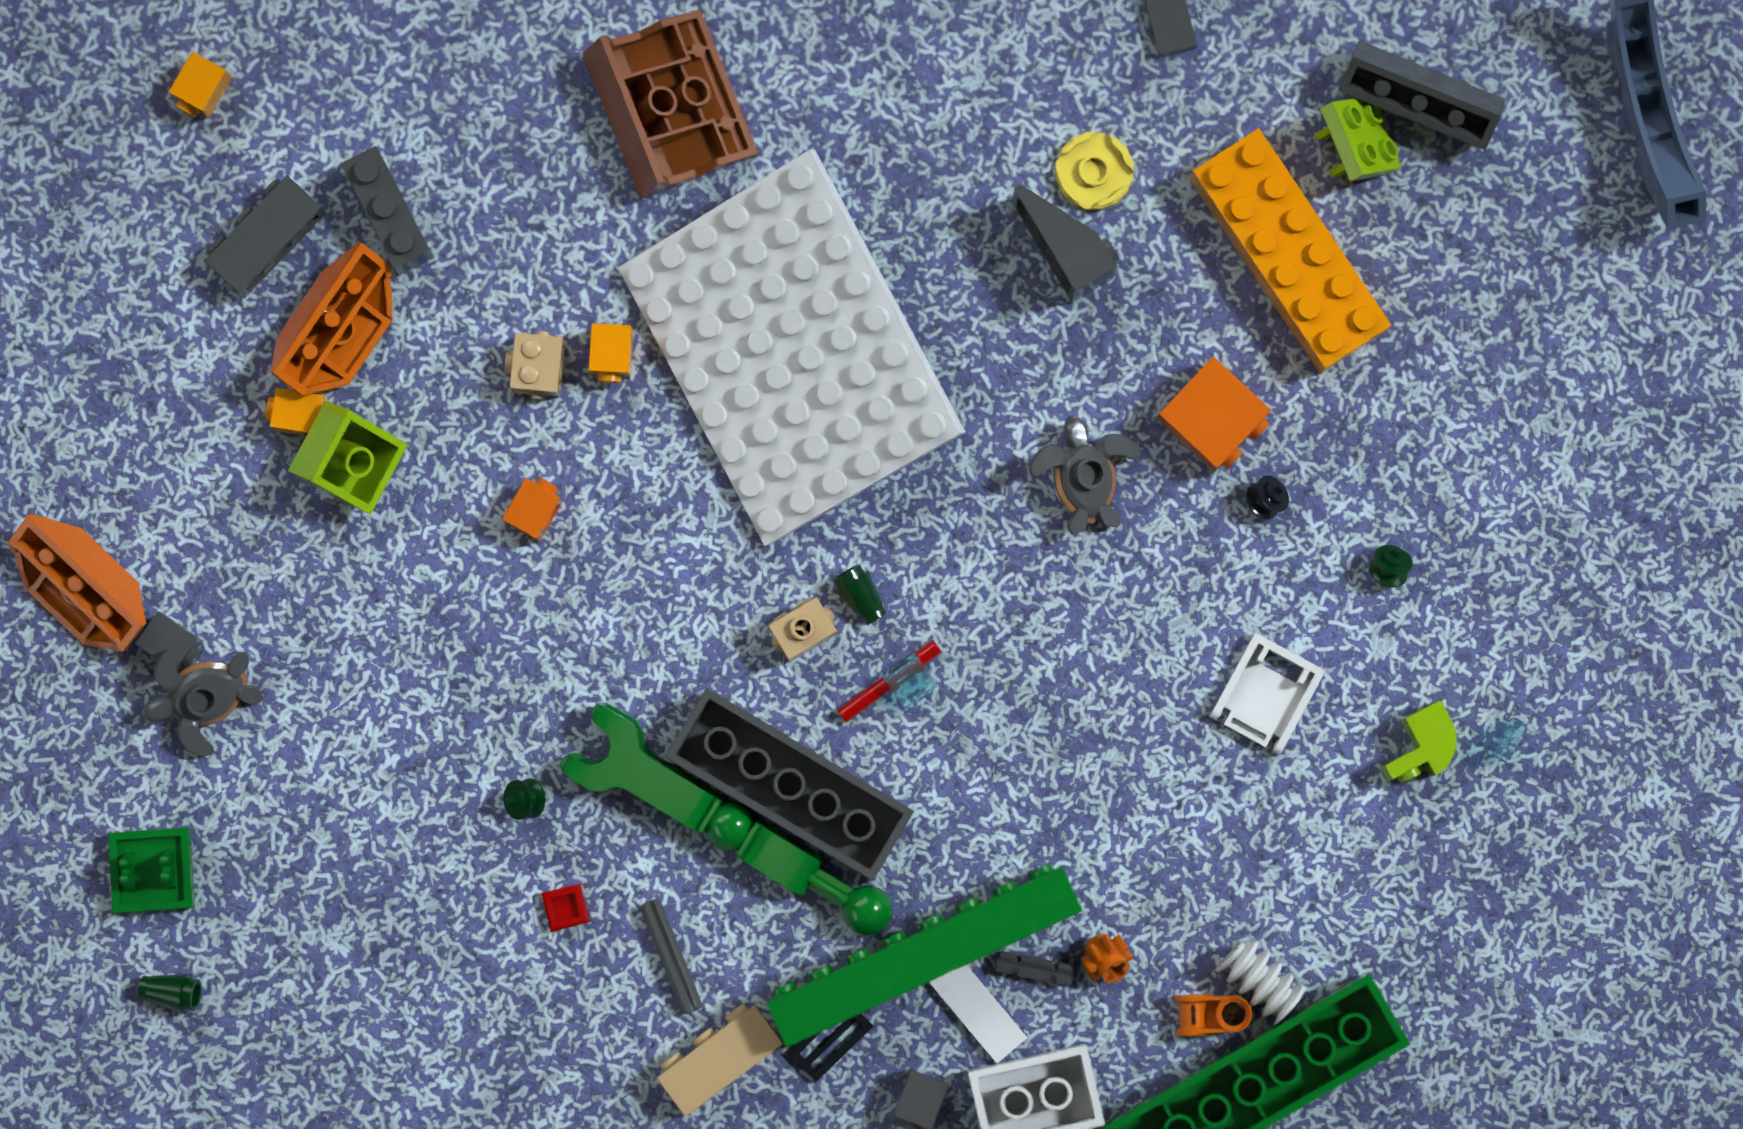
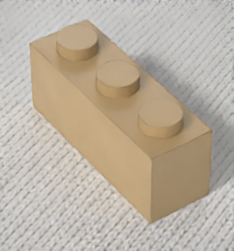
M742 1003L724 1017L729 1023L717 1033L710 1027L692 1041L696 1049L684 1058L678 1051L660 1065L664 1073L658 1076L657 1079L685 1117L784 1043L756 1005L748 1009Z

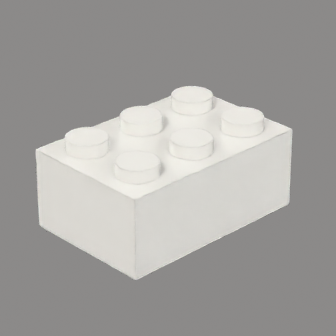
M1086 1044L967 1070L980 1129H1089L1105 1125Z

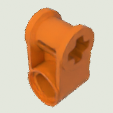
M1210 994L1174 995V1002L1178 1003L1179 1028L1175 1030L1176 1036L1212 1035V1033L1239 1032L1248 1027L1251 1022V1006L1239 996H1210ZM1230 1002H1238L1244 1008V1018L1239 1024L1228 1025L1222 1018V1010ZM1192 1005H1194L1195 1024L1193 1025L1191 1020Z

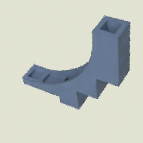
M1610 0L1611 21L1606 22L1607 53L1622 81V111L1637 139L1638 172L1667 229L1706 221V189L1691 159L1672 101L1660 47L1654 0Z

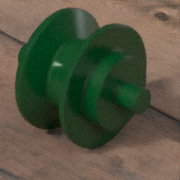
M1380 546L1376 549L1374 560L1369 565V573L1377 583L1383 586L1400 587L1406 582L1407 573L1412 569L1413 561L1406 551L1397 546Z
M528 778L523 781L513 780L509 782L504 790L503 802L510 817L515 820H522L526 817L536 818L540 816L544 810L546 798L542 785L537 780Z

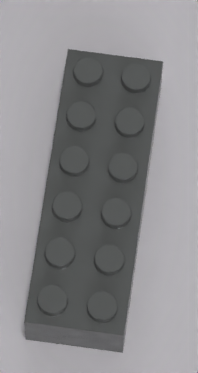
M708 688L704 690L665 756L671 762L874 881L914 813V810Z

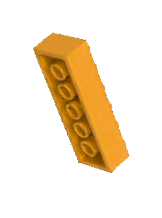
M1259 128L1192 171L1189 180L1320 375L1385 333L1392 326Z

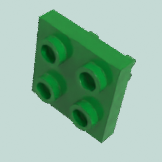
M191 828L108 833L112 913L195 908Z

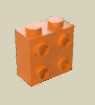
M1213 356L1158 414L1156 419L1207 467L1215 472L1221 465L1226 470L1232 466L1243 454L1238 447L1248 436L1255 441L1270 425L1265 418L1272 410Z

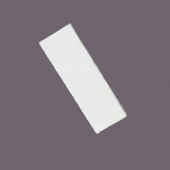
M967 965L929 982L996 1063L1000 1062L1027 1039V1036Z

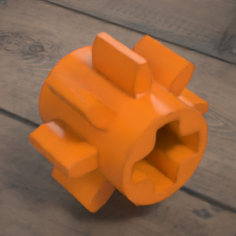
M1099 934L1092 937L1084 947L1085 956L1081 957L1080 961L1085 966L1084 969L1093 982L1098 981L1102 977L1106 983H1114L1121 980L1128 973L1130 967L1128 961L1132 960L1133 956L1128 950V945L1119 934L1113 939L1107 934Z

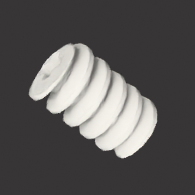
M1252 939L1246 943L1241 941L1219 963L1215 971L1218 973L1229 967L1231 972L1227 982L1230 984L1241 979L1243 982L1238 993L1242 995L1251 990L1255 993L1250 1004L1254 1006L1264 1001L1266 1005L1261 1015L1265 1018L1276 1013L1278 1015L1274 1023L1276 1025L1296 1006L1306 988L1303 984L1290 988L1294 978L1291 972L1278 977L1282 964L1277 961L1267 966L1266 964L1271 954L1268 950L1255 954L1259 944L1258 940Z

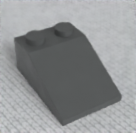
M1019 185L1014 188L1013 206L1072 303L1113 279L1117 269L1115 261L1119 257L1108 239L1102 241L1097 232L1025 186Z

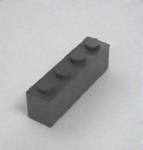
M1360 40L1356 45L1338 90L1486 150L1499 122L1505 99Z

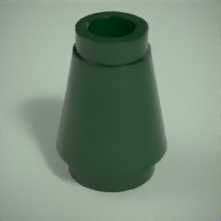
M860 564L854 565L833 580L837 587L835 592L863 619L866 625L873 623L886 613L869 571H864Z
M191 974L144 975L140 980L138 995L142 1000H147L148 1002L185 1014L187 1011H195L198 1008L202 984L199 979H193Z

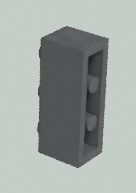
M377 146L340 163L398 275L400 276L433 259L434 256Z
M288 175L282 181L275 179L262 193L264 199L255 209L249 207L243 211L235 221L237 227L227 238L220 236L207 251L209 256L204 261L244 299L326 215L323 208Z

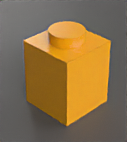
M192 51L169 90L170 95L177 101L174 107L192 118H196L197 114L200 113L209 119L232 77L227 70Z
M592 323L589 372L591 376H598L597 382L621 384V378H631L632 326Z
M276 388L275 397L268 398L265 419L270 421L269 427L274 431L307 436L325 400L328 401V399L321 394L312 393L302 396L294 390Z

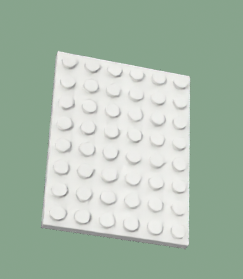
M815 150L804 152L618 267L764 546L775 543L965 433L960 420Z

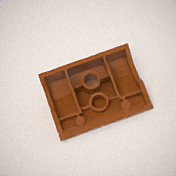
M701 9L660 20L638 32L611 39L607 35L599 37L582 53L640 198L673 189L759 154Z

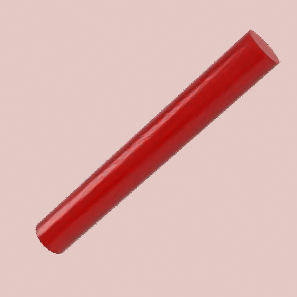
M931 640L839 708L837 712L845 723L849 722L941 654L942 651L934 640Z

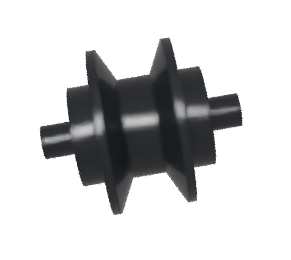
M1263 476L1259 479L1258 483L1252 484L1247 488L1246 501L1250 510L1257 517L1270 520L1276 516L1277 512H1282L1288 507L1289 495L1285 486L1278 479L1272 476Z

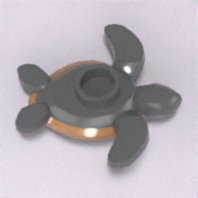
M1071 415L1065 420L1063 435L1067 446L1062 448L1050 444L1042 447L1030 461L1029 473L1032 477H1038L1054 467V484L1057 494L1064 506L1072 513L1067 526L1071 535L1082 532L1086 528L1087 523L1092 524L1097 520H1100L1104 526L1118 527L1120 525V516L1109 506L1116 487V473L1109 458L1119 456L1131 460L1138 459L1140 450L1131 439L1114 433L1101 437L1093 445L1088 444L1089 432L1085 423L1076 415Z
M169 647L161 652L154 670L156 682L167 690V695L148 701L143 707L142 717L149 721L161 722L176 715L179 717L177 726L179 742L194 754L208 756L214 752V747L202 735L199 725L215 724L225 719L237 707L240 700L249 704H258L263 700V695L255 685H247L248 677L244 673L248 669L249 664L247 653H237L232 657L229 664L213 661L199 662L187 666L178 673L177 650L175 647Z

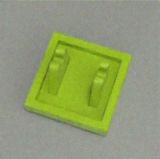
M1357 98L1334 101L1320 108L1327 127L1315 133V139L1318 142L1323 139L1332 138L1342 161L1341 164L1329 170L1331 178L1347 174L1350 181L1388 175L1402 168L1398 159L1397 146L1390 139L1383 123L1384 116L1381 108Z

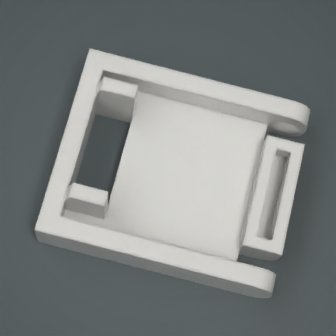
M1254 633L1209 717L1217 721L1222 714L1223 708L1229 710L1230 712L1223 725L1265 748L1272 735L1279 737L1274 744L1272 752L1280 755L1322 679L1325 670L1265 637ZM1268 651L1302 669L1296 682L1261 664Z

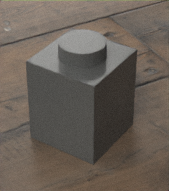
M157 611L135 644L157 660L161 652L166 648L175 647L177 650V672L179 673L187 666L198 661L202 654L199 646L203 640L166 614Z
M910 1069L893 1113L894 1116L901 1118L898 1126L905 1129H923V1127L932 1129L949 1084Z

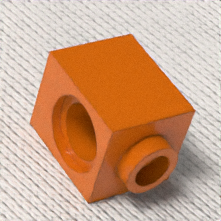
M540 477L537 478L535 483L525 478L502 520L511 527L540 542L563 502L561 497L556 495L559 488Z

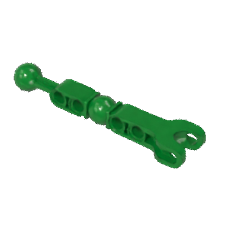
M596 702L591 712V718L593 723L598 725L609 736L611 744L609 754L605 759L597 761L584 757L579 753L566 755L560 763V769L564 774L590 791H607L613 787H621L681 824L695 830L697 833L702 834L705 831L709 841L716 848L726 852L738 851L736 854L738 858L789 890L804 895L809 888L840 907L846 925L855 933L863 936L875 935L882 932L889 925L893 915L892 903L883 890L872 885H861L853 888L820 867L824 859L818 853L760 818L755 822L751 811L743 804L735 801L723 802L724 796L649 750L644 743V733L638 720L611 704Z

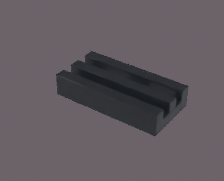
M861 1013L844 1021L806 1059L800 1053L820 1033L800 1041L788 1054L817 1082L874 1026ZM855 1021H858L862 1027L821 1067L815 1070L811 1064Z

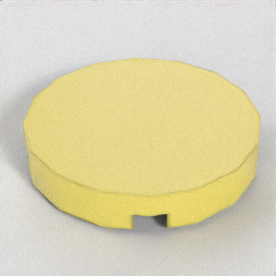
M1085 132L1073 137L1061 149L1055 164V180L1061 194L1072 205L1084 210H1104L1116 205L1127 194L1133 180V161L1128 149L1116 137L1097 132Z

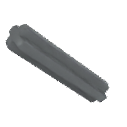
M654 899L644 903L640 910L681 1012L689 1014L699 1010L702 1007V1002L661 901Z

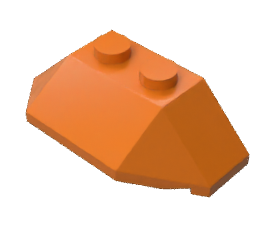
M358 242L323 270L277 336L270 373L302 396L349 385L393 320L390 277H392L391 265L362 242Z
M29 514L25 517L8 541L11 552L15 553L17 568L26 590L83 645L114 649V651L119 652L127 650L146 625L139 582L82 528L34 514Z

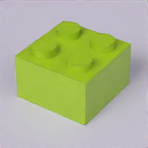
M325 400L288 471L347 505L371 515L408 444L354 412Z

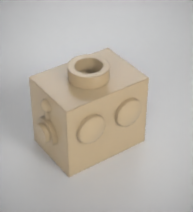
M537 331L536 334H528L526 332L515 333L513 351L507 350L505 358V374L511 375L510 389L513 393L517 395L528 394L531 396V399L542 400V397L546 396L560 397L566 343L563 337L551 336L549 332Z
M817 597L812 600H804L796 606L795 610L777 616L773 623L768 625L774 636L771 643L776 652H784L788 661L792 662L837 635V630L833 625L835 616L830 608L822 607ZM804 621L802 626H796L798 622ZM808 623L811 626L809 633L805 629ZM796 631H802L804 636L798 635Z

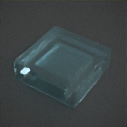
M915 653L882 676L905 709L937 687V684Z
M1517 718L1507 720L1491 751L1492 755L1503 761L1510 760L1528 724Z

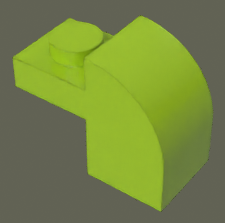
M1439 700L1400 720L1415 749L1381 766L1387 781L1398 778L1400 783H1404L1422 773L1419 768L1422 764H1424L1430 777L1442 772L1451 762L1456 750L1457 735L1442 701Z

